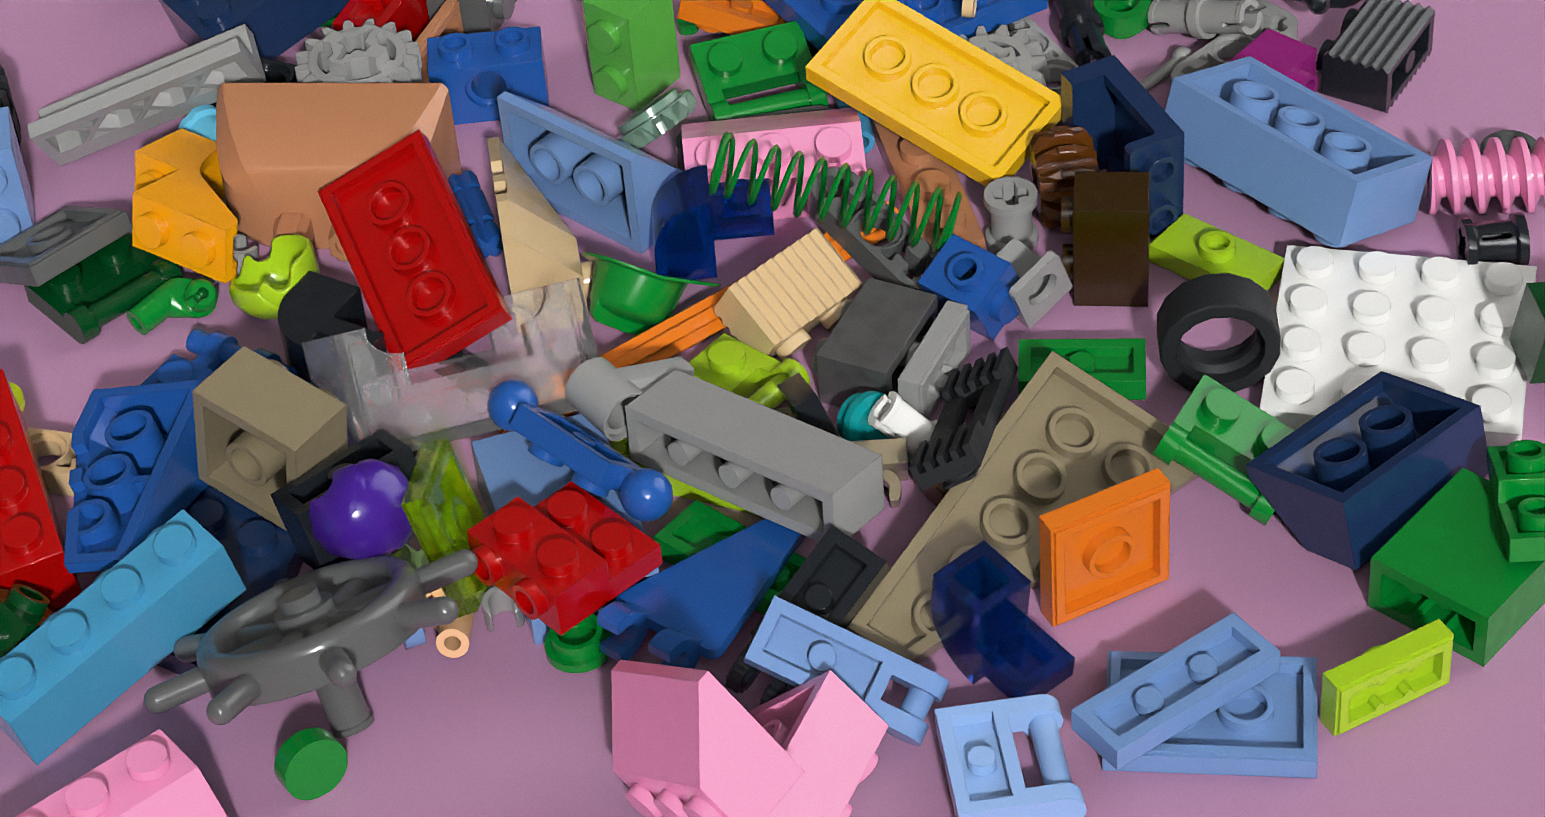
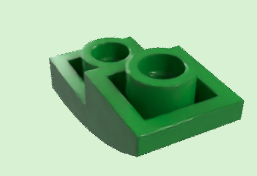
M1525 439L1511 442L1507 446H1489L1486 451L1489 480L1497 521L1509 563L1545 561V443Z

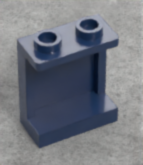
M1115 55L1061 72L1062 126L1068 125V128L1082 126L1093 138L1094 150L1097 151L1099 170L1106 169L1107 172H1150L1149 239L1159 236L1183 215V130Z

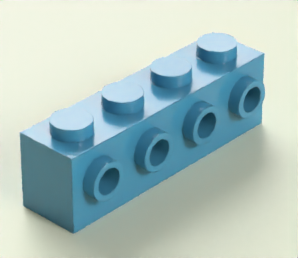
M184 509L164 525L154 529L140 545L112 568L102 572L88 588L59 612L50 615L36 631L7 655L0 658V729L36 765H39L172 653L174 645L179 638L193 635L246 590L224 546Z

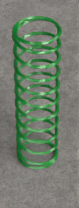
M725 132L721 138L710 179V196H713L717 191L728 146L729 157L724 188V198L726 200L731 198L744 162L752 147V163L747 194L749 206L754 204L767 169L775 154V169L770 200L772 212L777 210L792 171L799 159L793 207L795 218L801 215L822 165L816 213L818 224L825 220L845 172L839 220L841 230L847 228L868 179L862 227L865 236L871 233L890 186L891 191L886 223V239L888 242L892 241L896 236L913 193L914 198L909 230L910 247L917 246L936 199L937 204L932 236V251L934 254H937L952 236L962 198L961 192L956 193L952 210L938 241L943 205V189L940 186L934 190L915 234L920 198V184L917 180L910 185L892 227L897 191V178L894 174L890 175L886 180L870 218L874 173L871 168L863 173L847 211L851 177L850 165L847 162L840 167L824 204L828 169L827 160L824 156L816 162L801 197L805 162L804 154L801 150L797 151L792 157L778 190L781 169V148L779 145H774L768 152L756 180L758 163V143L756 139L753 138L746 144L733 173L735 137L733 133Z

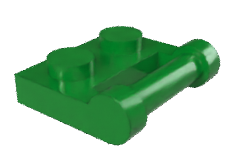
M796 21L690 45L689 58L710 121H720L814 105L828 106L826 91L806 80L805 66L812 60V56L804 32ZM798 83L800 88L731 105L726 100Z
M1204 374L1152 455L1168 466L1172 460L1251 509L1248 516L1265 526L1275 510L1248 477L1246 464L1295 430Z

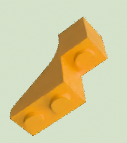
M181 128L135 150V191L132 192V246L226 284L237 276V262L233 258V237L238 233V220L222 201L225 198L215 141Z

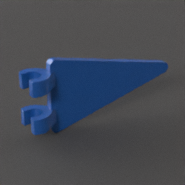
M765 518L628 588L616 597V602L605 606L597 615L598 625L613 633L600 643L601 652L617 661L629 660L640 648L648 630L652 629L657 634L648 643L650 653L664 660L660 665L695 669L701 656L710 660L720 658L806 536Z

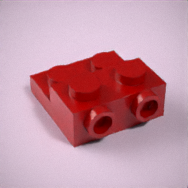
M572 481L534 507L517 496L466 531L469 549L478 558V567L474 575L486 586L495 585L512 598L525 616L532 620L538 618L559 635L569 631L663 564L661 545Z

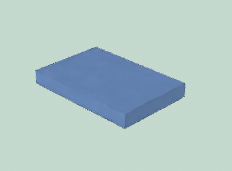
M1108 651L1106 689L1166 652ZM1280 656L1279 672L1119 770H1116L1102 757V771L1317 778V657Z

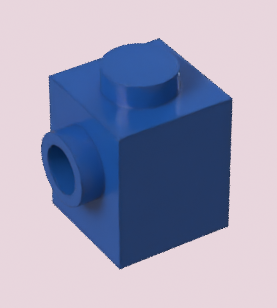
M952 234L917 282L923 292L937 295L938 313H940L947 300L968 305V310H970V329L992 341L1003 326L1013 321L1018 315L1009 296L1010 288L1020 279L1012 264L955 234Z

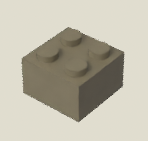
M246 346L240 348L192 391L199 479L286 530L270 494L348 448L347 405L330 391L322 388L318 389L289 372L280 362L267 359Z

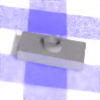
M947 300L923 340L912 344L906 358L905 368L898 378V394L901 396V399L928 420H930L943 399L941 393L951 370L958 368L960 371L971 353L970 310H968V305Z

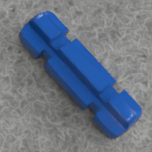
M467 170L460 175L452 173L448 178V182L484 259L489 255L497 257L503 250L501 243L502 235L497 224L493 222L494 216L483 191L479 189L480 183L477 176Z

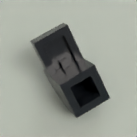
M308 271L284 297L278 309L277 319L287 365L295 368L297 376L308 383L314 377L324 380L330 378L341 384L354 386L379 395L392 381L384 334L367 327L360 287Z

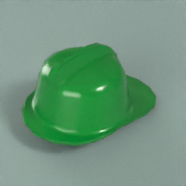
M590 252L582 253L584 258L594 262L590 289L591 317L598 323L628 334L638 335L669 318L688 283L721 287V284L655 274L603 255Z

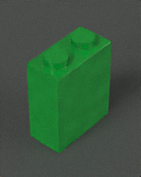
M1462 468L1371 557L1368 594L1369 607L1413 630L1440 619L1454 634L1452 651L1483 667L1545 603V561L1509 563L1497 521L1490 480L1465 468Z

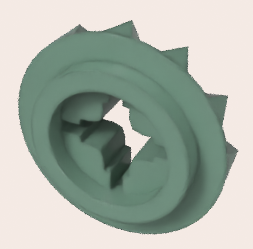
M673 88L618 126L621 134L615 139L624 141L636 149L643 148L687 118L694 111L697 100L690 89L678 93Z

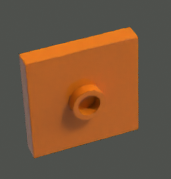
M1159 468L1039 516L1041 613L1052 627L1169 579L1171 482Z

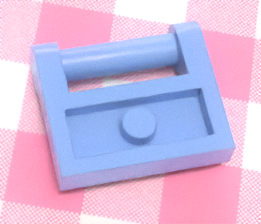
M1036 694L935 709L936 732L956 817H1085L1087 809L1081 788L1072 783L1059 733V729L1063 724V717L1058 700L1055 697L1047 694ZM1024 731L1025 734L1032 737L1043 786L1025 787L1012 733Z

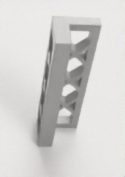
M243 24L38 110L40 119L27 124L30 139L57 165L63 166L189 114L195 107L217 102L218 88L222 83H264L267 80L254 35Z

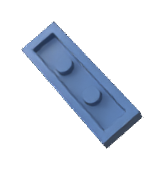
M1233 612L1071 710L1072 730L1110 765L1119 770L1279 672L1281 651Z

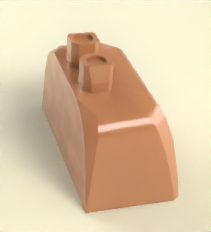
M222 83L217 93L216 145L227 207L238 220V231L249 240L271 247L272 239L279 235L300 234L311 239L314 249H330L331 255L339 261H348L317 191L418 129L428 138L447 180L452 173L456 175L462 174L449 89L442 83Z

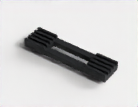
M1008 347L1002 348L998 357L995 352L988 354L986 362L981 357L975 361L973 367L970 363L963 365L961 373L958 368L951 370L941 393L945 404L929 442L927 440L920 442L909 467L921 491L944 482L943 488L946 490L969 481L977 475L1018 371V366ZM974 407V414L967 428L964 421L969 409Z

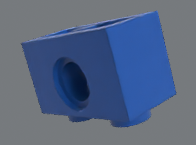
M540 26L528 28L507 27L500 31L472 34L450 33L443 37L427 38L429 82L442 83L449 89L454 125L500 120L497 96L504 91L550 107L548 78Z

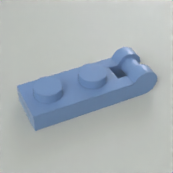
M775 595L743 661L794 687L831 670L889 725L886 730L888 734L915 746H921L929 729V725L924 721L933 701L941 702L950 684L946 678ZM890 679L908 689L900 708L881 700Z

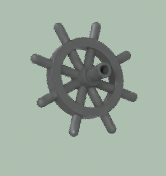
M404 545L401 550L390 556H372L364 559L346 560L309 571L292 579H279L272 588L256 595L226 614L207 633L179 638L174 645L175 657L183 663L197 662L198 667L149 688L144 695L145 707L150 712L159 714L209 692L212 700L206 709L208 719L216 725H226L248 706L277 702L315 690L330 723L332 735L335 738L355 735L368 728L375 720L357 683V671L371 665L395 650L420 628L452 623L459 613L456 601L447 596L427 598L426 595L473 574L478 567V558L473 551L460 549L418 569H414L409 563L411 552Z

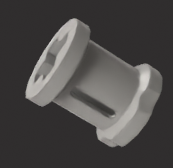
M1009 176L990 182L984 189L983 195L984 205L990 211L991 224L985 230L987 248L992 252L998 253L1012 239H1018L1030 250L1038 245L1039 230L1032 222V211L1038 202V190L1035 185L1027 179Z

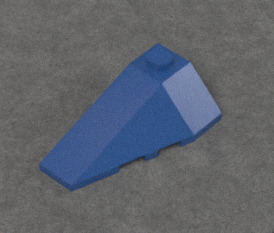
M205 379L94 389L72 432L71 447L76 454V469L70 470L69 486L74 493L73 508L67 512L64 565L69 573L105 571L112 568L140 545L154 529L164 525L182 509L185 510L209 485L200 480L198 475L192 391Z

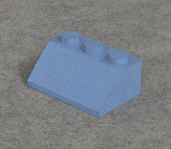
M506 91L497 96L504 145L557 213L640 254L644 253L688 217L682 170L555 109Z

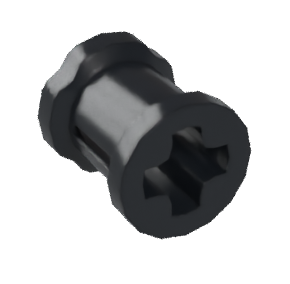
M1522 212L1510 213L1506 220L1473 223L1469 217L1458 219L1456 224L1458 260H1467L1468 265H1475L1481 261L1492 263L1512 262L1516 265L1528 266L1530 261V236L1524 214Z

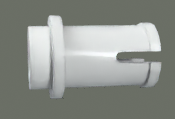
M890 391L888 396L884 394L875 403L868 416V424L874 429H878L889 439L906 438L907 460L910 463L920 442L925 440L929 442L938 421H929L901 399V396L894 391Z

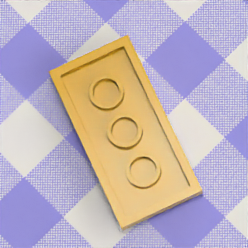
M864 0L805 66L807 81L985 187L998 178L1013 177L1029 158L1028 149L1034 133L1048 131L1049 127H1055L1062 118L1061 95L897 0Z

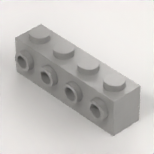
M673 370L625 406L631 460L820 542L831 526L851 537L885 509L882 454L680 370Z

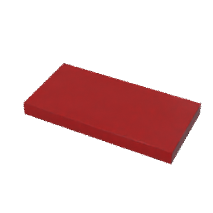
M420 129L317 191L378 330L384 334L386 348L397 373L407 383L512 320V316L428 138Z

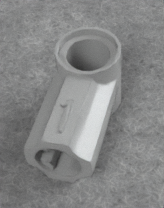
M681 356L616 368L604 357H594L586 360L570 375L565 387V397L605 437L611 441H620L628 437L626 405L673 370L677 369L694 376V368Z

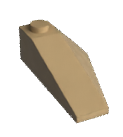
M487 138L517 334L589 323L586 298H590L593 274L592 261L580 262L576 237L500 138Z

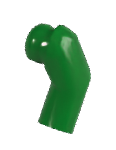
M171 278L126 311V316L137 332L147 335L167 318L200 319L211 314L217 304V289L214 284L206 279Z

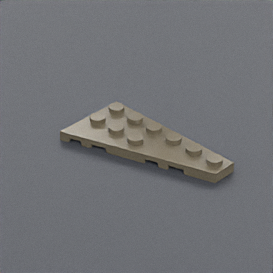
M1052 351L996 426L977 475L973 479L949 489L888 574L849 624L847 630L919 664L1040 583V515L1156 468H1159L1171 482L1170 496L1198 478V476L1173 460L1168 466L1152 455L1169 429L1168 425Z

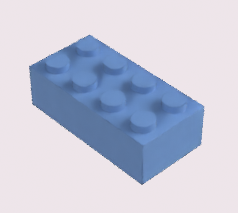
M1251 56L1173 78L1165 112L1184 132V163L1203 168L1222 179L1223 184L1228 189L1253 197L1268 206L1269 212L1274 216L1294 221L1314 233L1315 239L1327 246L1346 247L1349 244L1383 234L1386 231L1415 221L1433 159L1428 154Z

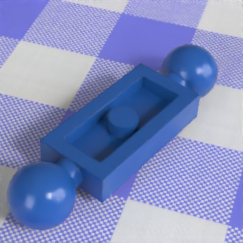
M516 379L505 380L497 384L490 392L487 400V411L493 423L501 429L516 431L531 441L527 450L535 457L558 467H563L565 464L574 470L575 473L571 480L579 487L601 497H607L610 490L619 492L621 505L630 517L642 522H650L661 518L671 507L673 489L670 481L664 474L655 469L640 467L561 413L541 409L537 394L529 384Z

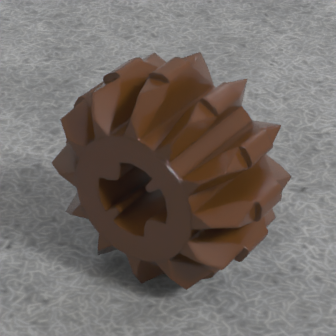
M1068 125L1049 127L1048 131L1035 132L1030 141L1028 149L1030 157L1029 169L1031 182L1038 190L1037 216L1047 228L1061 227L1062 196H1074L1075 171H1100L1097 163V151L1094 150L1093 138L1082 126L1068 128Z

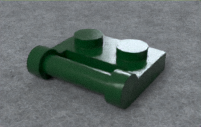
M128 232L39 287L24 285L28 301L78 343L85 344L99 336V328L125 314L126 311L171 278H183L175 263L132 246V235Z

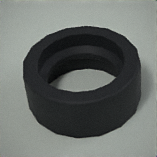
M1230 273L1204 274L1183 282L1165 297L1157 312V339L1160 361L1168 376L1187 390L1194 391L1204 374L1233 392L1254 386L1265 377V374L1271 372L1280 356L1281 335L1276 307L1267 290L1250 278ZM1230 317L1246 321L1255 327L1253 334L1242 343L1225 350L1205 351L1190 347L1181 340L1182 336L1196 324L1212 318Z

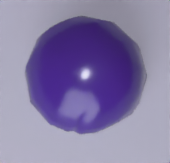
M371 458L334 470L332 472L333 481L328 491L323 496L313 499L310 503L309 513L314 538L327 553L347 559L390 556L401 550L415 529L418 506L417 492L401 469Z

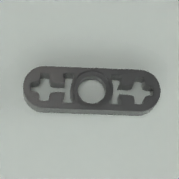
M840 167L827 169L824 204L827 199L826 194H829ZM821 171L818 172L807 203L808 211L815 221ZM852 171L847 211L861 179ZM844 172L826 218L819 225L874 279L922 291L917 282L921 278L920 275L924 274L937 254H934L932 246L922 237L917 246L910 247V225L904 219H902L897 234L891 243L884 246H876L866 242L860 234L863 231L867 193L866 183L852 215L853 219L849 222L847 228L841 230L839 220L842 199L839 197L843 195ZM875 191L872 194L870 218L879 198ZM885 201L873 228L882 229L886 232L889 205ZM894 211V216H893V224H892V227H893V225H894V223H895V220H896V218H897V215H898L895 211ZM901 253H905L904 259L900 256ZM907 272H909L911 275L915 277L913 279H910L909 277H907Z

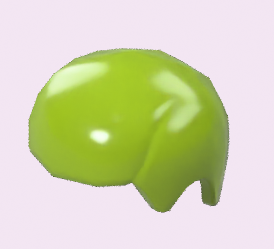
M300 234L279 235L272 239L271 251L267 259L256 261L249 255H246L243 259L239 276L232 279L229 284V294L233 304L244 313L264 320L277 319L278 309L282 300L308 271L320 274L318 259L311 239Z

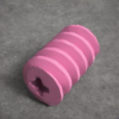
M1545 136L1537 138L1532 153H1530L1526 140L1523 137L1513 138L1507 154L1498 137L1488 139L1482 155L1474 138H1465L1463 140L1458 155H1456L1449 138L1439 140L1433 156L1430 150L1428 151V155L1433 157L1426 180L1429 215H1436L1442 198H1448L1454 215H1460L1467 197L1473 198L1478 214L1486 213L1491 197L1498 198L1503 214H1510L1515 197L1522 196L1528 214H1534L1540 196H1545Z

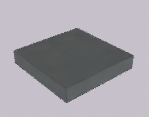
M64 206L0 244V283L39 287L132 231V224L126 211H121L120 209Z

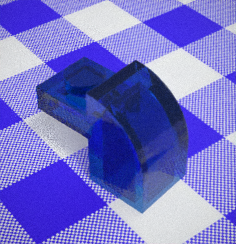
M707 165L684 170L669 179L656 194L651 210L656 273L694 280L718 278L714 241L775 235L773 212L770 209L771 193L769 178L763 179L756 200L751 206L747 203L749 180L747 179L737 180L731 198L727 200L724 198L725 182H720L716 193L710 196Z
M985 540L933 574L931 613L938 636L942 640L941 642L952 661L972 684L986 677L1008 698L1047 694L1073 675L1075 657L1027 616L1031 580Z

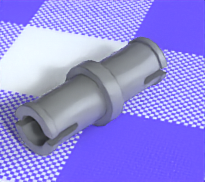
M1153 0L1148 10V23L1164 22V24H1154L1150 28L1157 35H1165L1167 33L1191 34L1195 39H1212L1217 34L1252 36L1260 28L1262 13L1261 10L1245 11V9H1256L1259 6L1256 0Z

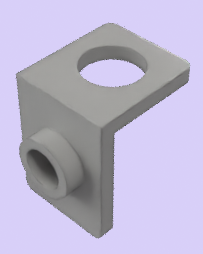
M1012 239L996 254V256L1010 262L1020 278L1010 288L1009 296L1018 312L1015 318L1028 329H1031L1073 288L1059 255L1052 250L1040 258L1021 241Z

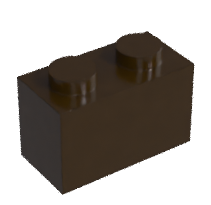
M1075 171L1074 196H1062L1061 234H1073V244L1062 245V263L1070 281H1074V306L1148 307L1150 172Z

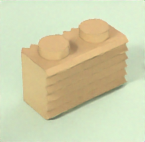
M815 228L809 234H806L800 240L779 252L775 257L770 258L765 264H761L756 270H752L747 276H743L738 282H734L713 309L715 316L722 319L723 325L729 327L730 334L737 337V340L771 357L777 354L783 361L784 359L792 358L812 340L808 332L819 324H822L827 331L835 328L839 322L840 313L845 302L853 299L864 284L822 232Z

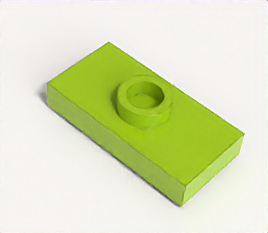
M1186 213L1181 215L1178 220L1149 244L1150 262L1189 280L1204 274L1230 273L1250 278L1268 291L1282 278L1284 257Z
M1438 619L1384 645H1375L1367 649L1362 655L1324 672L1322 675L1320 722L1333 736L1340 735L1448 684L1450 681L1453 632Z

